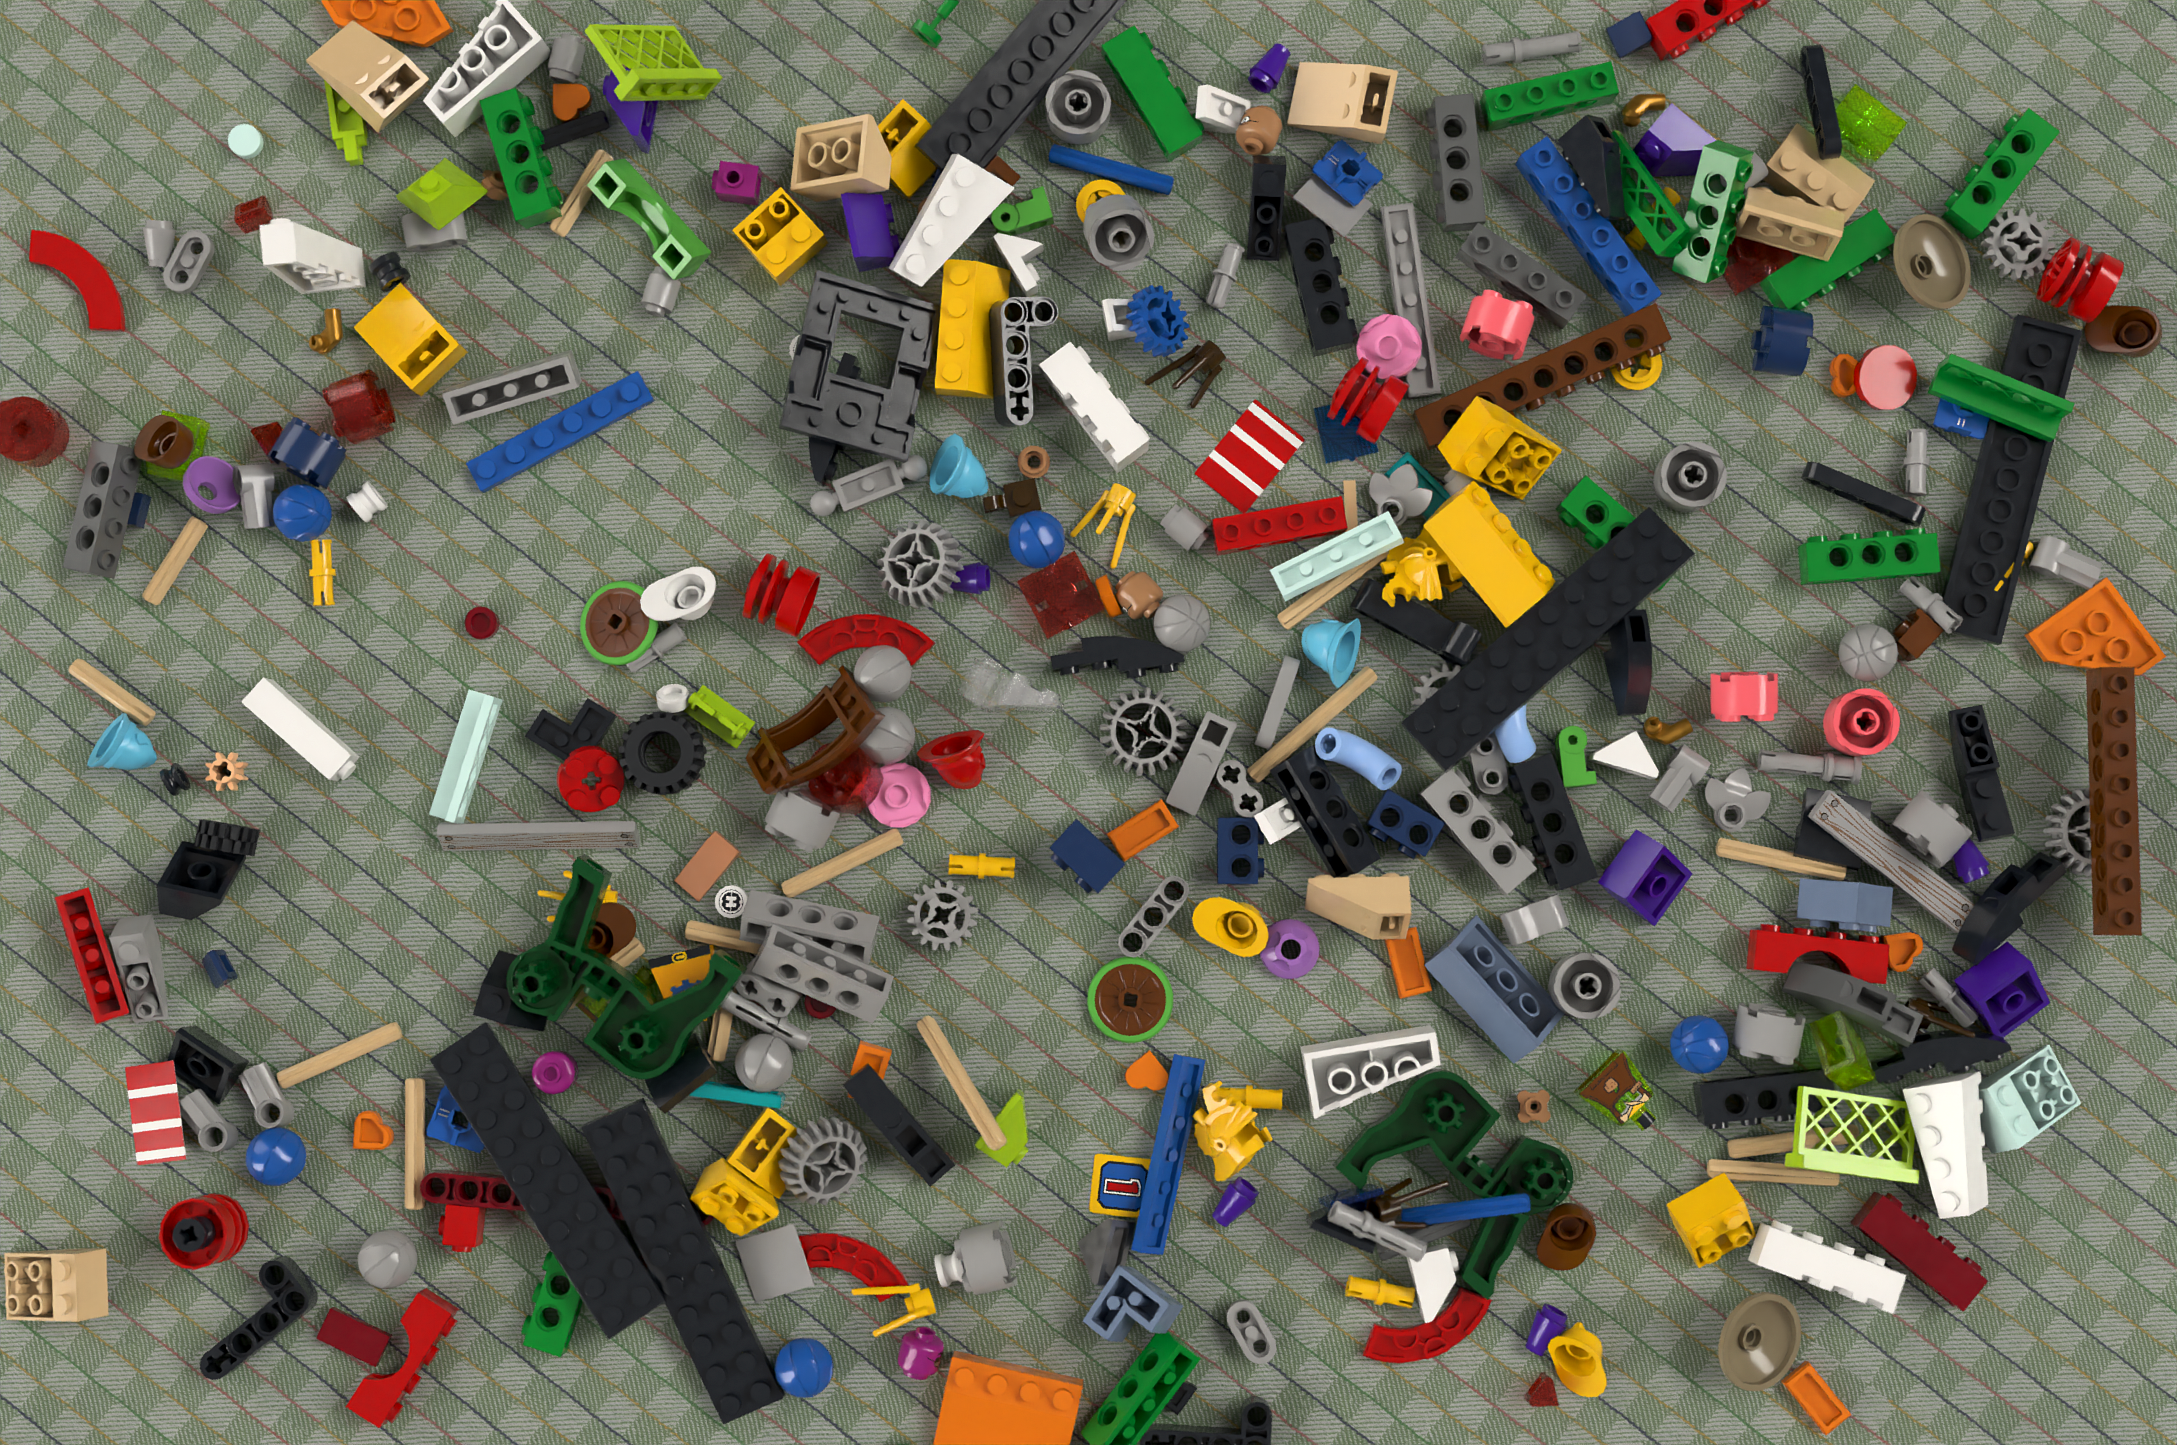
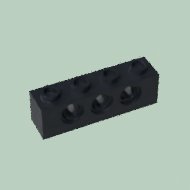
M1318 217L1285 225L1283 235L1313 357L1350 349L1354 343L1353 338H1357V329L1354 319H1348L1346 307L1350 306L1349 296L1346 287H1340L1338 276L1342 275V268L1339 257H1333L1330 246L1334 244L1332 228L1329 225L1325 226V222ZM1311 248L1317 249L1321 252L1322 259L1316 262L1307 259L1305 251ZM1319 279L1325 280L1329 284L1330 290L1325 293H1319L1314 289L1313 282ZM1324 311H1332L1336 314L1338 321L1334 324H1326L1322 321L1320 314Z
M1315 745L1308 747L1270 770L1331 876L1334 878H1345L1352 874H1357L1381 859L1373 842L1369 839L1359 822L1357 815L1343 795L1340 786L1336 783L1326 766L1324 759L1320 758L1316 753Z
M1552 753L1510 767L1512 774L1508 775V781L1513 793H1519L1523 805L1519 806L1520 813L1525 824H1531L1535 834V836L1531 837L1532 845L1538 856L1542 855L1547 867L1543 868V873L1548 885H1554L1556 891H1561L1598 877ZM1535 783H1540L1546 788V797L1541 802L1536 801L1531 795V788ZM1547 814L1554 815L1558 820V827L1552 833L1546 831L1543 827V819ZM1561 844L1566 846L1570 852V857L1565 863L1558 862L1554 855L1555 849Z
M1822 1067L1693 1082L1697 1120L1699 1123L1708 1124V1129L1728 1128V1122L1740 1120L1743 1126L1761 1124V1118L1774 1117V1122L1794 1120L1797 1105L1791 1099L1793 1089L1798 1086L1835 1091L1833 1077L1827 1076ZM1768 1090L1772 1097L1769 1106L1761 1108L1758 1103V1097L1761 1092ZM1735 1094L1739 1099V1105L1736 1110L1729 1112L1725 1107V1100L1729 1095ZM1809 1095L1808 1109L1814 1116L1823 1106L1815 1095Z

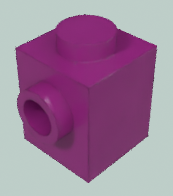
M720 161L719 171L714 170L712 175V190H716L715 193L720 201L758 206L763 174L759 166Z

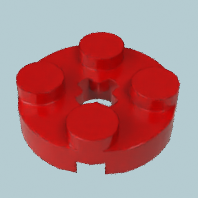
M584 746L569 754L570 757L563 764L561 763L557 771V786L568 805L582 812H597L615 805L619 801L620 793L624 787V772L615 756L598 746ZM588 772H593L595 777H599V781L595 782L594 786L588 787L587 783H582V779L588 777Z

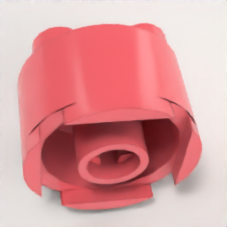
M1484 290L1482 296H1477L1471 301L1460 334V340L1463 343L1467 339L1470 342L1468 348L1490 358L1503 360L1504 355L1508 354L1513 355L1512 360L1520 359L1523 356L1534 322L1533 306L1525 301L1517 300L1513 302L1502 298V295L1494 290Z
M1721 672V675L1711 673V714H1715V719H1720L1722 722L1741 721V715H1748V718L1754 719V721H1774V714L1778 713V673L1767 672V675H1758V672Z
M1867 688L1850 691L1834 698L1827 707L1823 719V728L1828 744L1840 753L1848 756H1865L1882 751L1894 741L1900 726L1899 713L1888 697L1880 691ZM1857 718L1865 722L1866 726L1864 728L1857 724Z

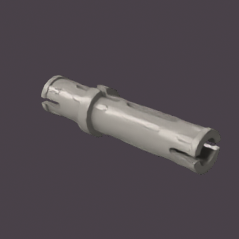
M1579 31L1523 40L1513 37L1509 42L1483 44L1482 51H1485L1482 54L1485 66L1508 61L1517 64L1521 63L1522 59L1581 52L1582 45H1578V43H1582L1581 34Z
M731 992L721 1007L760 1030L779 1037L786 1044L796 1048L801 1053L806 1049L812 1037L811 1033H807L787 1022V1017H775L764 1008L734 992Z
M1339 1201L1332 1205L1328 1221L1353 1231L1354 1236L1358 1238L1366 1237L1416 1262L1421 1261L1427 1249L1426 1242L1372 1218L1373 1216L1369 1212L1363 1211L1361 1213Z

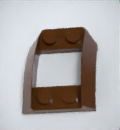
M843 665L838 670L841 676L831 688L825 685L812 701L786 721L767 730L761 727L757 731L761 737L755 748L750 747L745 759L763 792L773 795L776 792L805 783L829 771L849 757L885 717L884 714L875 709L867 694L857 685L854 680V674ZM839 717L845 727L841 734L821 752L800 765L791 768L782 752L811 739Z

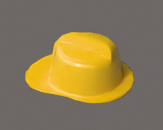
M1212 897L1201 901L1194 909L1192 917L1193 926L1197 933L1205 940L1240 957H1252L1259 954L1266 947L1269 938L1268 928L1259 911L1253 905L1245 902H1234L1222 897Z
M1577 1322L1572 1328L1564 1331L1561 1336H1556L1550 1340L1548 1350L1561 1382L1569 1390L1588 1398L1597 1397L1605 1391L1607 1379L1601 1362L1603 1348L1597 1336L1587 1331L1581 1322Z

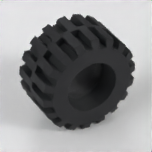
M655 711L653 714L640 716L639 721H633L629 725L630 730L628 733H623L621 738L624 740L623 746H619V753L622 754V759L619 760L620 765L625 768L626 772L624 774L626 777L632 780L638 788L659 795L680 793V790L691 787V783L694 780H698L701 776L699 772L702 767H705L704 754H707L706 747L702 742L704 738L697 731V727L685 718L670 712ZM660 734L673 736L678 740L681 748L678 764L666 773H658L648 766L645 757L649 742Z

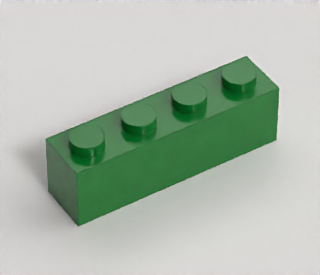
M1134 25L1101 45V55L1168 162H1171L1202 143L1204 126L1201 120L1195 118L1196 113L1192 115L1189 113L1185 106L1187 99L1179 86L1174 88L1169 81L1170 72L1162 59L1156 60L1152 54L1153 45L1145 32L1139 33Z
M1875 208L1844 228L1842 238L1828 262L1802 254L1767 276L1759 285L1774 307L1801 311L1810 305L1807 299L1813 295L1818 294L1822 298L1837 288L1834 283L1843 276L1848 281L1864 271L1862 264L1872 259L1875 264L1892 253L1889 247L1894 244L1895 236Z

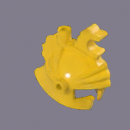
M1424 526L1417 538L1411 539L1406 537L1403 539L1404 543L1389 550L1386 561L1380 563L1384 575L1394 572L1396 575L1393 579H1389V583H1386L1382 590V599L1387 601L1390 607L1395 606L1396 597L1394 595L1402 594L1406 601H1410L1413 596H1416L1419 600L1427 599L1433 601L1435 598L1443 599L1442 586H1445L1450 593L1463 586L1462 581H1455L1463 577V574Z
M1220 1080L1214 1084L1209 1083L1202 1089V1098L1205 1099L1204 1104L1207 1105L1209 1114L1201 1107L1192 1115L1198 1122L1195 1124L1194 1133L1197 1139V1146L1202 1149L1204 1155L1212 1157L1216 1181H1224L1233 1177L1251 1161L1258 1150L1265 1146V1142L1273 1140L1267 1127L1260 1131L1255 1126L1254 1120L1258 1114L1252 1112L1250 1106L1244 1105L1241 1101L1233 1102L1232 1094L1226 1098L1219 1096L1217 1090L1222 1085Z

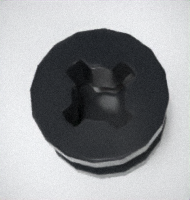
M397 252L382 255L369 266L371 273L379 278V286L383 292L392 291L399 283L403 285L411 277L409 271L406 268H402L400 264L401 258Z
M200 1215L178 1222L174 1227L172 1235L176 1247L181 1251L192 1252L211 1245L216 1231L213 1222L209 1218ZM188 1231L191 1232V1235L193 1237L192 1240H190L191 1238L189 1236Z

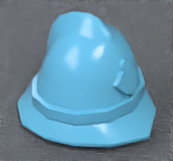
M957 434L947 437L937 451L931 466L929 482L931 491L936 495H954L960 498H972L987 493L988 481L980 461L972 454L971 449L965 446L962 437Z
M1356 618L1348 623L1332 619H1322L1321 622L1310 624L1304 629L1301 643L1304 654L1313 664L1329 673L1331 681L1336 688L1341 687L1348 680L1354 669L1361 635L1359 619Z
M122 713L107 727L97 741L89 756L87 766H103L108 769L113 767L124 770L142 769L154 764L157 760V755L147 735L138 729L134 722L129 720L126 713Z

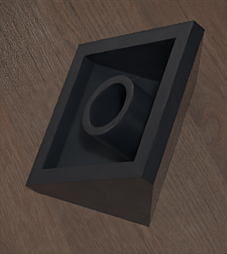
M196 1025L180 1027L176 1031L168 1061H174L177 1077L195 1089H202L206 1096L217 1104H220L225 1099L239 1078L238 1076L241 1075L249 1063L248 1060Z

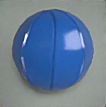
M306 484L293 485L285 489L276 498L273 506V520L276 527L285 537L298 542L312 541L324 534L332 518V508L329 499L318 488Z
M1043 511L1026 512L1019 516L1010 527L1008 540L1011 554L1018 562L1027 567L1035 569L1048 567L1056 562L1064 551L1065 533L1063 526L1051 514Z
M1704 1015L1689 1016L1680 1021L1672 1031L1670 1050L1674 1060L1684 1070L1695 1074H1705L1717 1069L1724 1062L1729 1051V1039L1725 1029L1713 1018Z
M281 1127L269 1128L257 1134L250 1142L246 1151V1166L250 1174L258 1182L267 1186H282L294 1180L303 1170L306 1162V1148L302 1139L295 1132Z
M799 1338L790 1341L781 1349L776 1359L775 1375L779 1385L787 1393L798 1398L818 1395L829 1385L833 1376L834 1364L830 1352L822 1343L812 1338Z

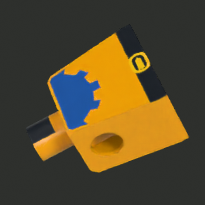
M706 945L648 960L663 999L705 979L709 971V961L715 953L714 945Z

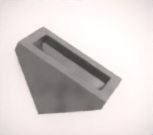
M1107 1218L1078 1242L1093 1284L1105 1286L1118 1265L1125 1266L1135 1222Z

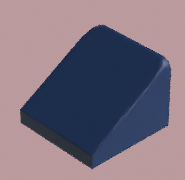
M1640 11L1631 14L1606 29L1619 59L1648 47L1653 40Z
M134 493L127 525L144 528L152 497L142 493Z
M211 950L202 959V963L215 988H221L237 979L238 975L225 950Z

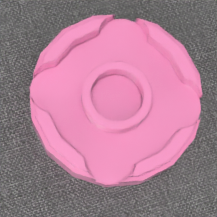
M1383 314L1371 319L1359 334L1356 353L1359 360L1361 357L1369 360L1365 368L1369 374L1377 365L1381 367L1377 378L1386 380L1391 374L1400 378L1406 376L1416 367L1421 356L1422 341L1418 330L1409 320L1397 315Z
M906 763L888 764L879 768L871 777L866 787V803L870 813L880 823L892 828H905L917 823L926 814L931 803V789L927 778L917 768Z

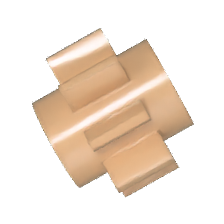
M231 752L227 759L223 753H215L217 760L213 763L205 764L210 768V775L205 778L206 781L217 782V791H223L226 785H228L231 791H237V783L241 780H248V777L244 775L243 769L248 766V763L237 762L238 753ZM224 767L231 771L230 777H227L222 772Z

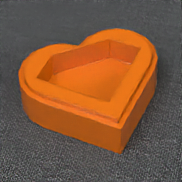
M553 84V112L562 123L577 119L579 112L586 110L591 105V93L584 85Z
M1840 354L1832 359L1829 364V371L1833 376L1831 381L1832 392L1842 398L1849 397L1856 392L1853 384L1854 369L1856 364L1860 362L1849 354Z
M1107 574L1096 578L1095 583L1100 598L1109 616L1114 618L1123 614Z
M1904 932L1881 936L1882 944L1890 945L1888 968L1892 971L1904 972L1908 970L1913 963V957L1918 956L1923 950V941L1918 934Z
M1148 1050L1127 1068L1125 1078L1128 1085L1132 1088L1141 1089L1146 1086L1151 1090L1157 1091L1167 1085L1168 1073L1153 1053Z
M368 1110L363 1111L356 1117L353 1149L381 1150L392 1144L394 1132L390 1126L383 1124L379 1113Z

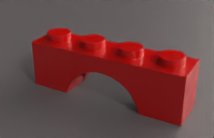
M1761 924L1760 930H1750L1746 969L1787 973L1792 963L1798 957L1807 952L1817 950L1832 957L1839 965L1842 973L1869 983L1886 984L1890 945L1879 944L1880 937L1859 935V941L1846 940L1847 933L1826 931V938L1813 936L1814 930L1793 928V934L1781 933V926Z
M427 1288L418 1292L400 1320L409 1338V1353L404 1365L399 1371L391 1374L371 1373L363 1378L346 1408L377 1428L382 1427L388 1421L393 1423L404 1407L400 1404L406 1393L411 1395L420 1383L422 1377L418 1373L423 1365L429 1366L440 1350L436 1347L442 1336L447 1338L456 1326L458 1320L454 1319V1316L459 1309Z

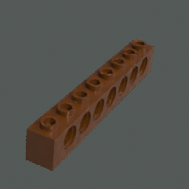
M1655 303L1414 410L1412 416L1428 451L1436 448L1440 452L1437 446L1451 430L1444 423V416L1448 413H1456L1461 417L1476 396L1503 408L1516 417L1514 412L1526 408L1528 412L1538 409L1546 404L1544 399L1556 394L1559 399L1575 392L1574 386L1586 381L1588 385H1591L1606 378L1604 372L1616 368L1618 372L1628 369L1636 364L1634 359L1646 354L1649 359L1665 352V345L1672 338ZM1628 333L1638 335L1641 345L1637 348L1628 346L1625 342V335ZM1599 346L1606 347L1611 354L1610 360L1600 361L1597 359L1594 353L1595 348ZM1567 360L1577 361L1580 364L1581 372L1576 375L1569 374L1564 368V362ZM1538 373L1547 374L1550 377L1551 385L1547 388L1538 387L1534 382V375ZM1509 386L1518 388L1521 393V399L1509 401L1504 395V389Z
M2099 667L2086 671L2093 935H2142L2134 667Z

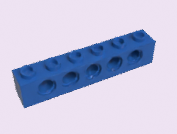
M1548 136L1523 152L1515 164L1625 317L1653 304L1662 295L1661 291L1610 221L1598 214L1594 207V199L1580 185L1578 177Z

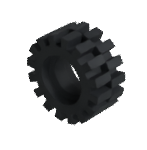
M199 819L194 845L223 852L255 856L260 830Z

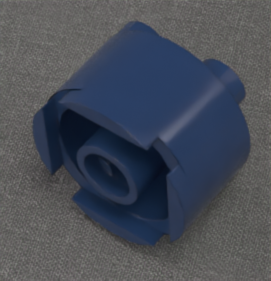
M1763 306L1760 313V331L1754 330L1751 339V349L1757 350L1754 354L1752 370L1785 376H1801L1806 367L1811 349L1807 348L1808 337H1813L1812 313Z
M293 417L291 422H287L267 457L277 465L281 461L286 463L285 467L288 468V472L318 488L321 486L326 490L344 461L347 450L339 445L340 442L336 438L325 432L318 436L317 433L310 429L311 426L297 417Z

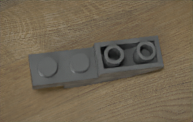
M1795 961L1781 990L1843 1021L1842 1014L1843 1018L1848 1017L1906 1047L1912 1044L1924 1016L1896 1002L1897 995L1845 973Z

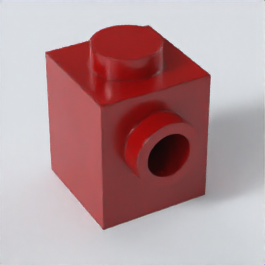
M446 1204L445 1216H441L438 1228L439 1235L443 1236L442 1245L452 1246V1251L472 1252V1247L475 1248L483 1243L486 1208Z

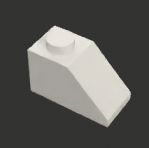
M1445 1244L1427 1248L1419 1262L1407 1257L1421 1317L1425 1323L1433 1321L1456 1282L1454 1271L1459 1270L1458 1260L1455 1251L1449 1252Z

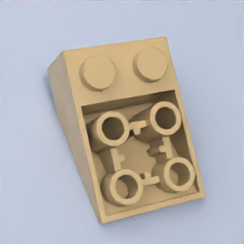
M353 20L306 59V62L377 132H380L422 95L429 81V78L405 54Z
M1300 62L1287 126L1382 144L1386 134L1398 71L1366 64Z
M1387 873L1381 877L1352 874L1345 878H1334L1331 875H1318L1314 878H1308L1305 909L1373 940L1406 939L1412 913L1409 876Z
M106 1248L4 1253L7 1320L78 1322L109 1315Z

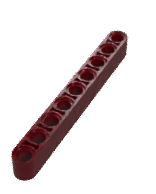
M438 1170L426 1175L420 1184L422 1197L432 1203L526 1211L503 1175ZM436 1177L443 1180L445 1184V1191L442 1195L435 1193L432 1189V1182ZM469 1180L476 1183L478 1187V1194L475 1198L469 1197L465 1192V1184ZM502 1183L511 1189V1197L508 1201L502 1200L498 1196L497 1189ZM592 1183L597 1193L602 1192L609 1196L611 1204L608 1210L613 1218L625 1220L609 1186ZM709 1215L708 1218L702 1219L704 1225H707L715 1218Z

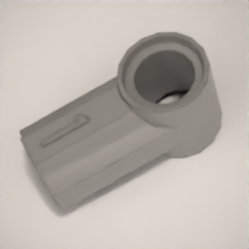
M269 463L238 465L233 469V484L236 493L241 498L245 529L275 526L271 496L275 481L273 469Z
M2042 536L2029 568L2049 577L2058 576L2087 590L2091 589L2102 571V563L2069 549L2070 545L2058 538Z
M1683 743L1672 755L1666 765L1668 769L1647 797L1662 809L1673 813L1690 787L1695 786L1701 780L1711 763Z
M267 1062L253 1066L238 1076L255 1108L254 1115L259 1125L264 1128L284 1127L292 1121L294 1107L289 1100L285 1099ZM274 1104L280 1110V1116L275 1122L269 1115L270 1108Z
M202 1089L195 1090L179 1102L182 1117L197 1134L198 1142L204 1150L216 1152L229 1150L234 1147L238 1140L236 1126L224 1119ZM217 1128L222 1130L224 1136L220 1145L215 1143L213 1139L214 1131Z

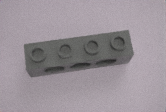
M1471 93L1434 97L1431 108L1426 109V121L1428 128L1433 127L1434 139L1429 141L1430 158L1436 159L1437 171H1434L1432 174L1434 191H1439L1440 203H1436L1437 223H1442L1443 232L1473 230L1477 223L1484 226L1486 222L1474 96ZM1444 127H1456L1460 136L1456 138L1447 136L1444 132ZM1451 157L1458 158L1462 162L1463 168L1458 170L1450 168L1447 164V159ZM1453 189L1462 190L1466 195V200L1462 202L1452 199L1450 191Z
M1480 223L1476 224L1455 257L1517 300L1531 304L1535 312L1562 330L1587 296V294Z
M92 440L62 568L115 579L142 460L136 457L134 449L119 444Z

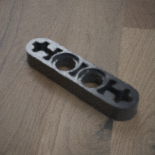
M1820 44L1803 46L1800 64L1819 157L1822 160L1839 158L1842 152V139L1824 51Z
M1807 462L1801 476L1803 481L1907 525L1920 526L1926 512L1925 508L1914 502L1820 463Z

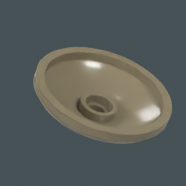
M1921 214L1905 221L1896 234L1893 248L1894 266L1903 288L1915 301L1932 310H1946L1959 304L1969 289L1971 278L1969 257L1959 235L1947 222L1933 215Z
M1760 1292L1741 1301L1729 1314L1721 1330L1718 1355L1721 1369L1732 1384L1747 1391H1761L1776 1384L1791 1368L1801 1341V1323L1792 1303L1778 1294Z

